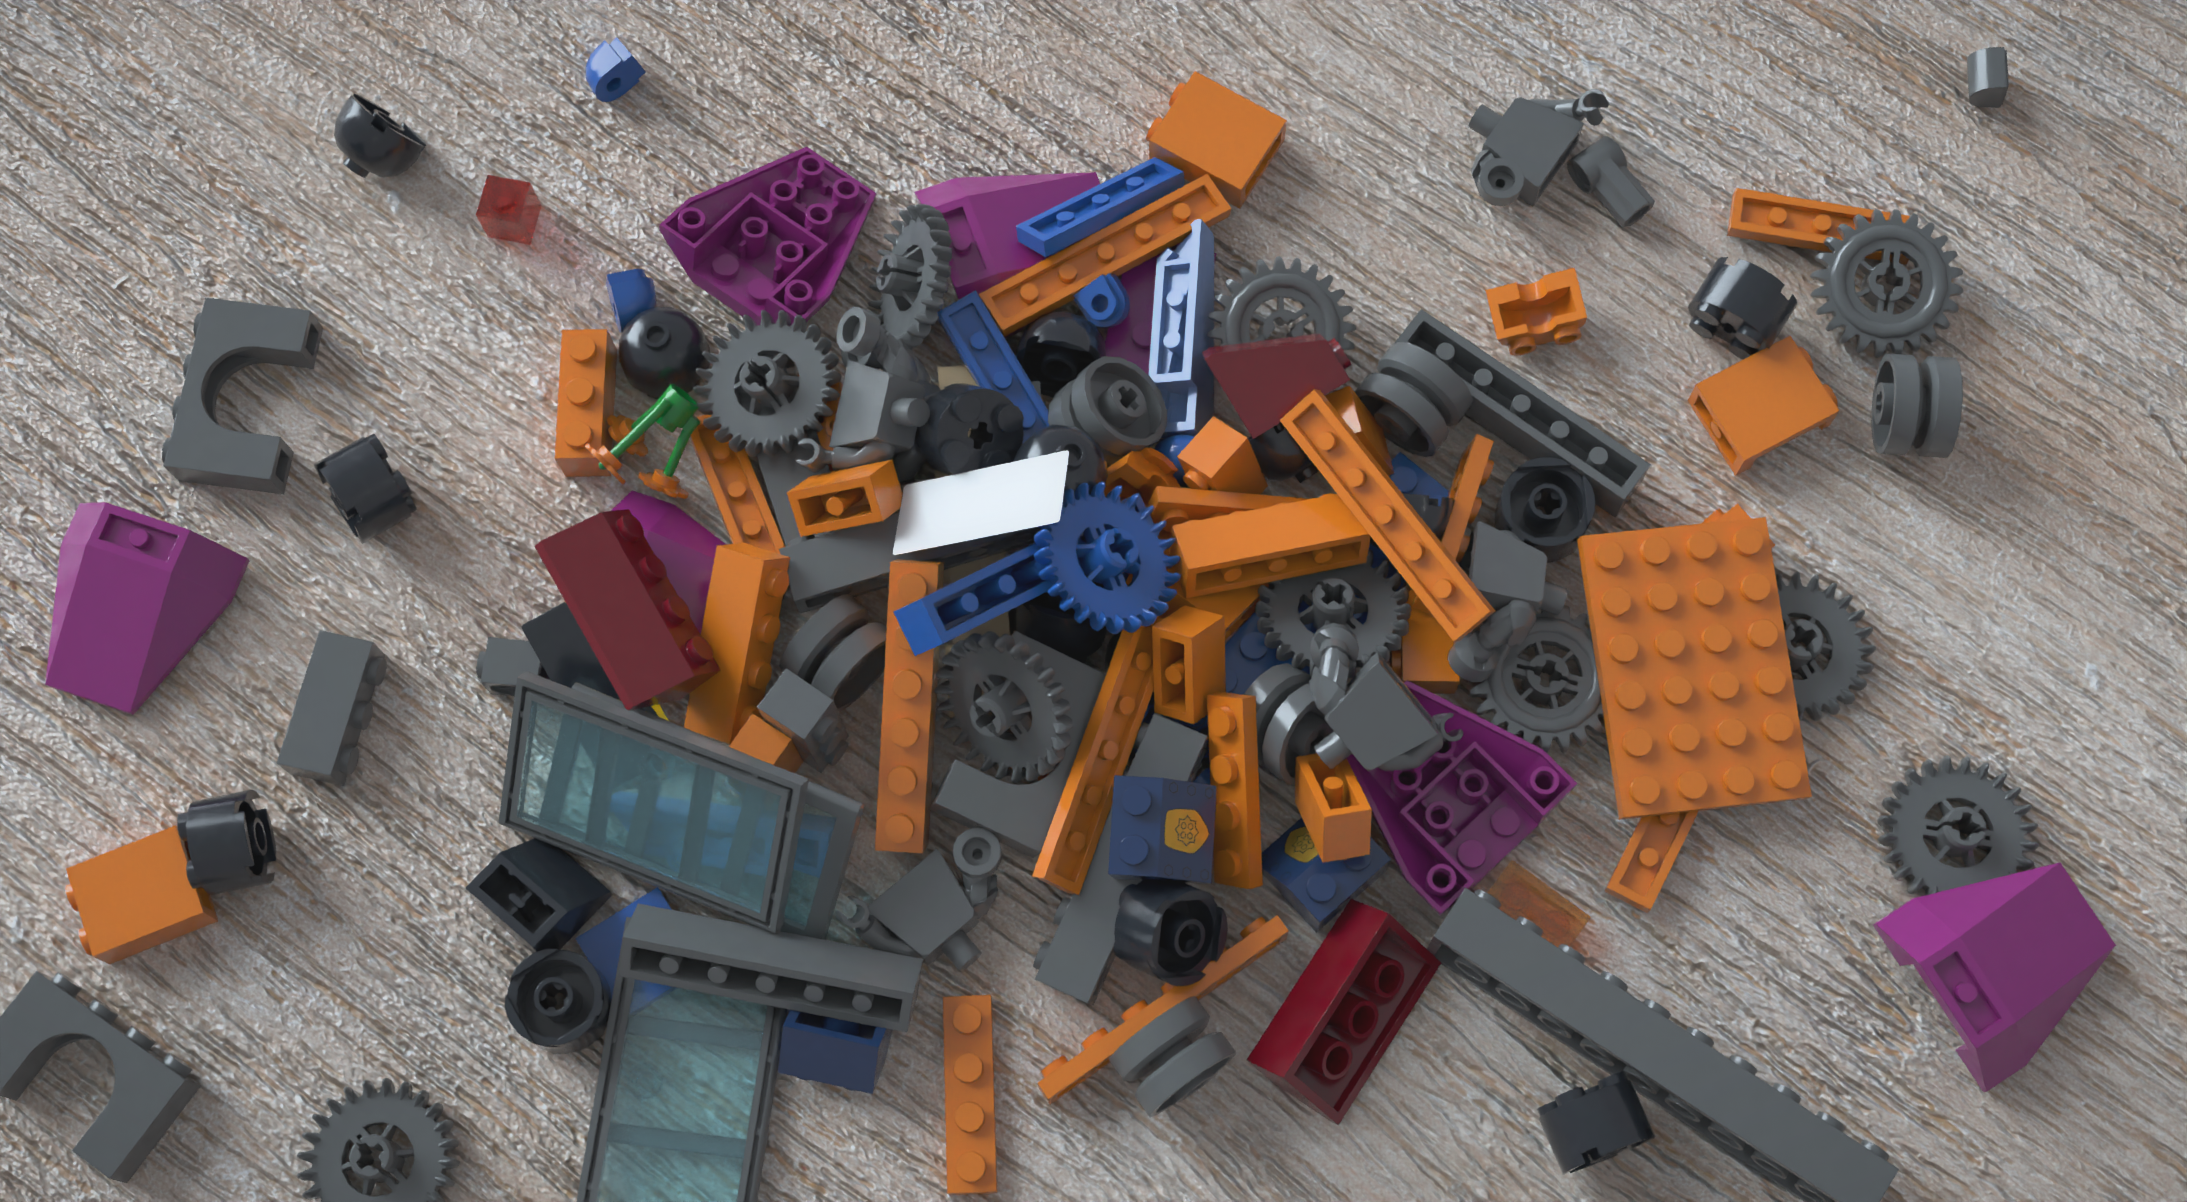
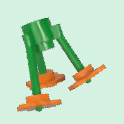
M670 384L656 403L636 421L623 415H618L617 417L610 415L607 418V422L610 425L608 432L618 443L611 451L604 446L596 451L588 443L585 445V448L599 461L600 469H607L624 485L626 481L617 471L623 466L618 458L625 451L631 455L636 453L640 457L646 456L648 448L644 444V433L655 422L672 433L677 427L682 428L665 469H655L653 473L647 472V474L640 472L638 478L643 481L644 485L653 490L663 492L670 497L687 499L689 493L681 488L679 485L680 479L674 475V472L691 434L701 423L694 416L699 408L696 406L698 403L683 389Z

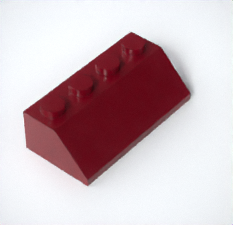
M629 509L598 513L541 540L534 546L627 710L631 711L680 700L721 671L713 657V650L710 644L700 635L692 621L688 605L676 593L667 577L664 563L655 556L644 536L641 523L631 514Z
M1350 899L1246 1061L1276 1086L1329 1121L1339 1125L1438 970L1441 962L1389 913Z

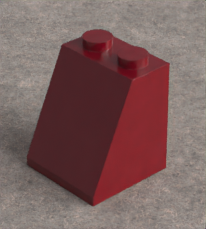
M1320 333L1210 347L1202 352L1205 361L1253 439L1279 424L1280 419L1314 389L1320 390L1325 396L1350 380L1345 369L1352 364L1341 345L1335 338L1327 342Z

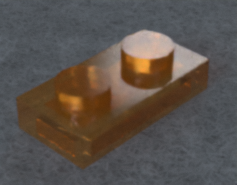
M1513 860L1510 861L1487 892L1501 903L1499 910L1515 920L1518 916L1532 921L1543 930L1544 933L1541 937L1556 947H1559L1560 944L1571 946L1591 918Z

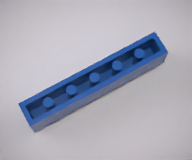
M1137 493L1139 498L1135 505V511L1139 513L1146 506L1140 493ZM1149 516V519H1148L1147 522H1148L1150 525H1151V524H1154V522H1153L1151 516ZM1083 533L1078 538L1077 544H1087ZM1036 543L1031 544L894 611L914 655H919L944 644L1047 592L1052 583L1040 578L1039 572L1045 568V565L1038 563L1034 557V553L1040 550L1041 547ZM1077 557V558H1078V563H1079V565H1080V567H1081V569H1082L1081 561H1080V560H1081V557Z

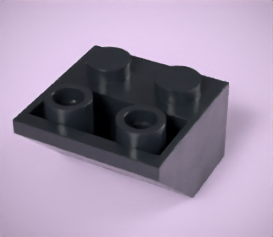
M536 838L500 852L465 887L476 904L532 954L544 949L561 950L613 895L610 890L562 849Z

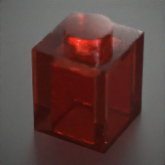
M487 175L476 216L488 237L531 245L542 205L530 182Z

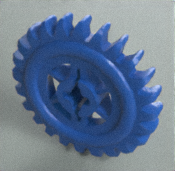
M1104 482L1096 484L1090 495L1087 483L1079 485L1075 490V494L1073 489H1066L1063 495L1060 521L1039 526L1041 530L1034 535L1035 543L1041 547L1040 550L1034 553L1035 560L1045 565V568L1039 572V576L1042 580L1051 581L1052 583L1047 592L1051 597L1060 595L1062 597L1060 608L1064 612L1073 608L1075 610L1074 618L1077 622L1082 623L1089 618L1090 626L1096 631L1101 630L1106 625L1107 630L1112 634H1118L1122 629L1134 633L1141 626H1150L1155 622L1157 616L1163 615L1168 610L1169 605L1166 602L1171 601L1177 595L1175 589L1167 587L1174 585L1181 578L1180 573H1170L1167 571V569L1176 565L1181 557L1178 555L1171 557L1164 555V551L1175 543L1176 538L1166 540L1158 539L1157 537L1159 532L1166 526L1167 521L1164 520L1150 525L1147 521L1154 510V506L1151 505L1139 513L1136 512L1135 505L1139 494H1133L1122 503L1120 500L1121 485L1113 488L1106 497L1104 494ZM1082 533L1087 544H1077L1078 538ZM1077 557H1081V560H1080V561H1081L1082 569H1081V567H1080V565H1079V563H1078V558H1077ZM1124 572L1133 575L1128 587L1123 576ZM1092 581L1103 584L1104 588L1095 585Z

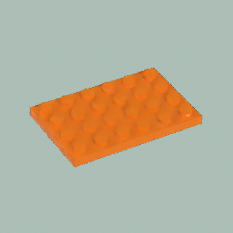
M1766 517L1580 536L1577 539L1619 820L1804 800L1812 797Z

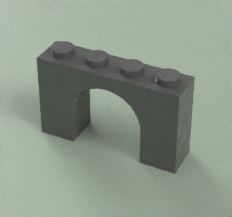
M205 297L202 313L199 312L194 320L193 331L195 341L192 353L186 356L183 364L185 381L181 396L176 397L173 404L174 425L171 437L165 440L162 448L163 466L178 481L284 495L294 454L292 449L279 436L239 432L221 427L216 417V401L224 383L237 371L253 364L270 363L314 369L323 327L311 310Z
M1014 631L1011 636L1014 639L1015 645L1023 641L1028 644L1030 655H1034L1037 652L1042 655V666L1044 668L1051 666L1056 672L1052 678L1053 681L1062 683L1065 691L1060 696L1069 701L1071 709L1064 714L1069 716L1073 723V728L1067 731L1071 737V744L1065 748V757L1055 765V768L1044 779L1025 785L1000 781L955 759L948 767L929 809L970 829L984 828L992 832L999 843L1034 858L1041 853L1106 674ZM999 675L1003 682L1007 680L1006 677Z
M36 971L0 1016V1096L17 1101L50 1057L58 1050L76 1041L97 1040L105 1047L113 1061L115 1069L114 1089L104 1110L72 1151L109 1179L128 1183L201 1085L188 1077L193 1069L171 1053L162 1058L151 1050L156 1042L147 1034L134 1026H131L126 1031L117 1025L114 1021L119 1015L110 1007L97 999H94L89 1004L77 994L81 991L82 987L60 972H57L52 978Z

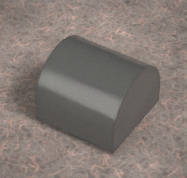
M2005 47L1980 49L1967 57L1969 102L1973 106L2000 108L2003 105L2009 87L2007 50H2005Z

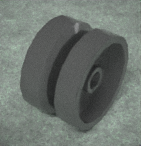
M1399 341L1392 344L1379 360L1377 366L1379 373L1375 372L1367 375L1355 390V393L1383 429L1386 439L1414 455L1422 457L1434 456L1448 437L1449 430L1447 426L1457 425L1471 408L1473 398L1463 380L1446 363L1414 344Z
M1884 355L1876 374L1871 409L1872 439L1877 453L1905 455L1913 445L1917 454L1923 457L1947 458L1951 454L1958 436L1963 402V380L1960 364L1956 358L1927 356L1921 366H1919L1914 355Z
M1104 356L1088 365L1078 374L1075 380L1067 383L1055 394L1049 404L1048 423L1049 426H1074L1087 432L1100 445L1106 457L1108 468L1131 451H1141L1156 443L1167 427V409L1160 390L1151 377L1141 368L1121 357Z
M843 594L823 606L800 628L782 654L779 667L782 672L787 668L831 698L838 712H840L860 698L884 672L887 627L881 622L868 624L870 616L868 610L851 594Z
M1289 663L1273 666L1258 676L1244 695L1256 696L1258 765L1266 767L1271 774L1283 782L1295 786L1296 757L1316 754L1314 746L1334 732V730L1326 722L1325 715L1316 707L1309 680L1312 679L1310 674L1302 669L1293 668Z
M1196 996L1187 998L1155 1018L1129 1038L1109 1058L1110 1063L1123 1081L1137 1080L1154 1070L1138 1086L1135 1098L1149 1117L1158 1115L1175 1103H1179L1208 1083L1236 1055V1051L1222 1032L1209 1033L1191 1043L1204 1031L1210 1019V1015Z

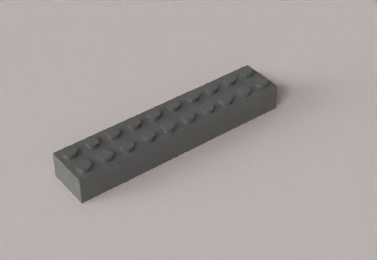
M1465 887L1427 948L1442 965L1608 1074L1613 1075L1625 1071L1628 1080H1631L1637 1093L1803 1202L1881 1201L1899 1170L1887 1161L1890 1156L1882 1148L1866 1140L1858 1143L1843 1133L1845 1126L1834 1117L1821 1111L1815 1115L1799 1104L1801 1101L1800 1096L1791 1089L1779 1083H1774L1773 1087L1755 1076L1758 1070L1746 1060L1736 1055H1731L1730 1058H1727L1712 1048L1714 1041L1703 1032L1693 1027H1688L1684 1030L1669 1020L1670 1012L1660 1004L1650 999H1645L1644 1002H1641L1626 992L1628 989L1627 984L1615 975L1603 971L1601 975L1584 965L1585 957L1575 949L1565 944H1560L1559 947H1556L1541 937L1544 933L1543 930L1532 921L1518 916L1516 920L1499 910L1501 903L1492 895L1480 889H1476L1473 893Z

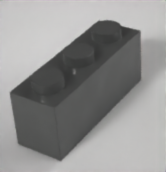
M322 630L319 631L277 760V764L289 774L344 786L347 774L354 772L359 758V749L356 746L361 730L367 729L373 714V705L370 703L375 686H379L383 682L387 669V662L384 659L385 654L374 642Z
M786 668L757 708L766 723L792 739L802 760L822 773L828 764L834 766L842 758L848 748L849 743L846 742V739L849 735L834 701Z

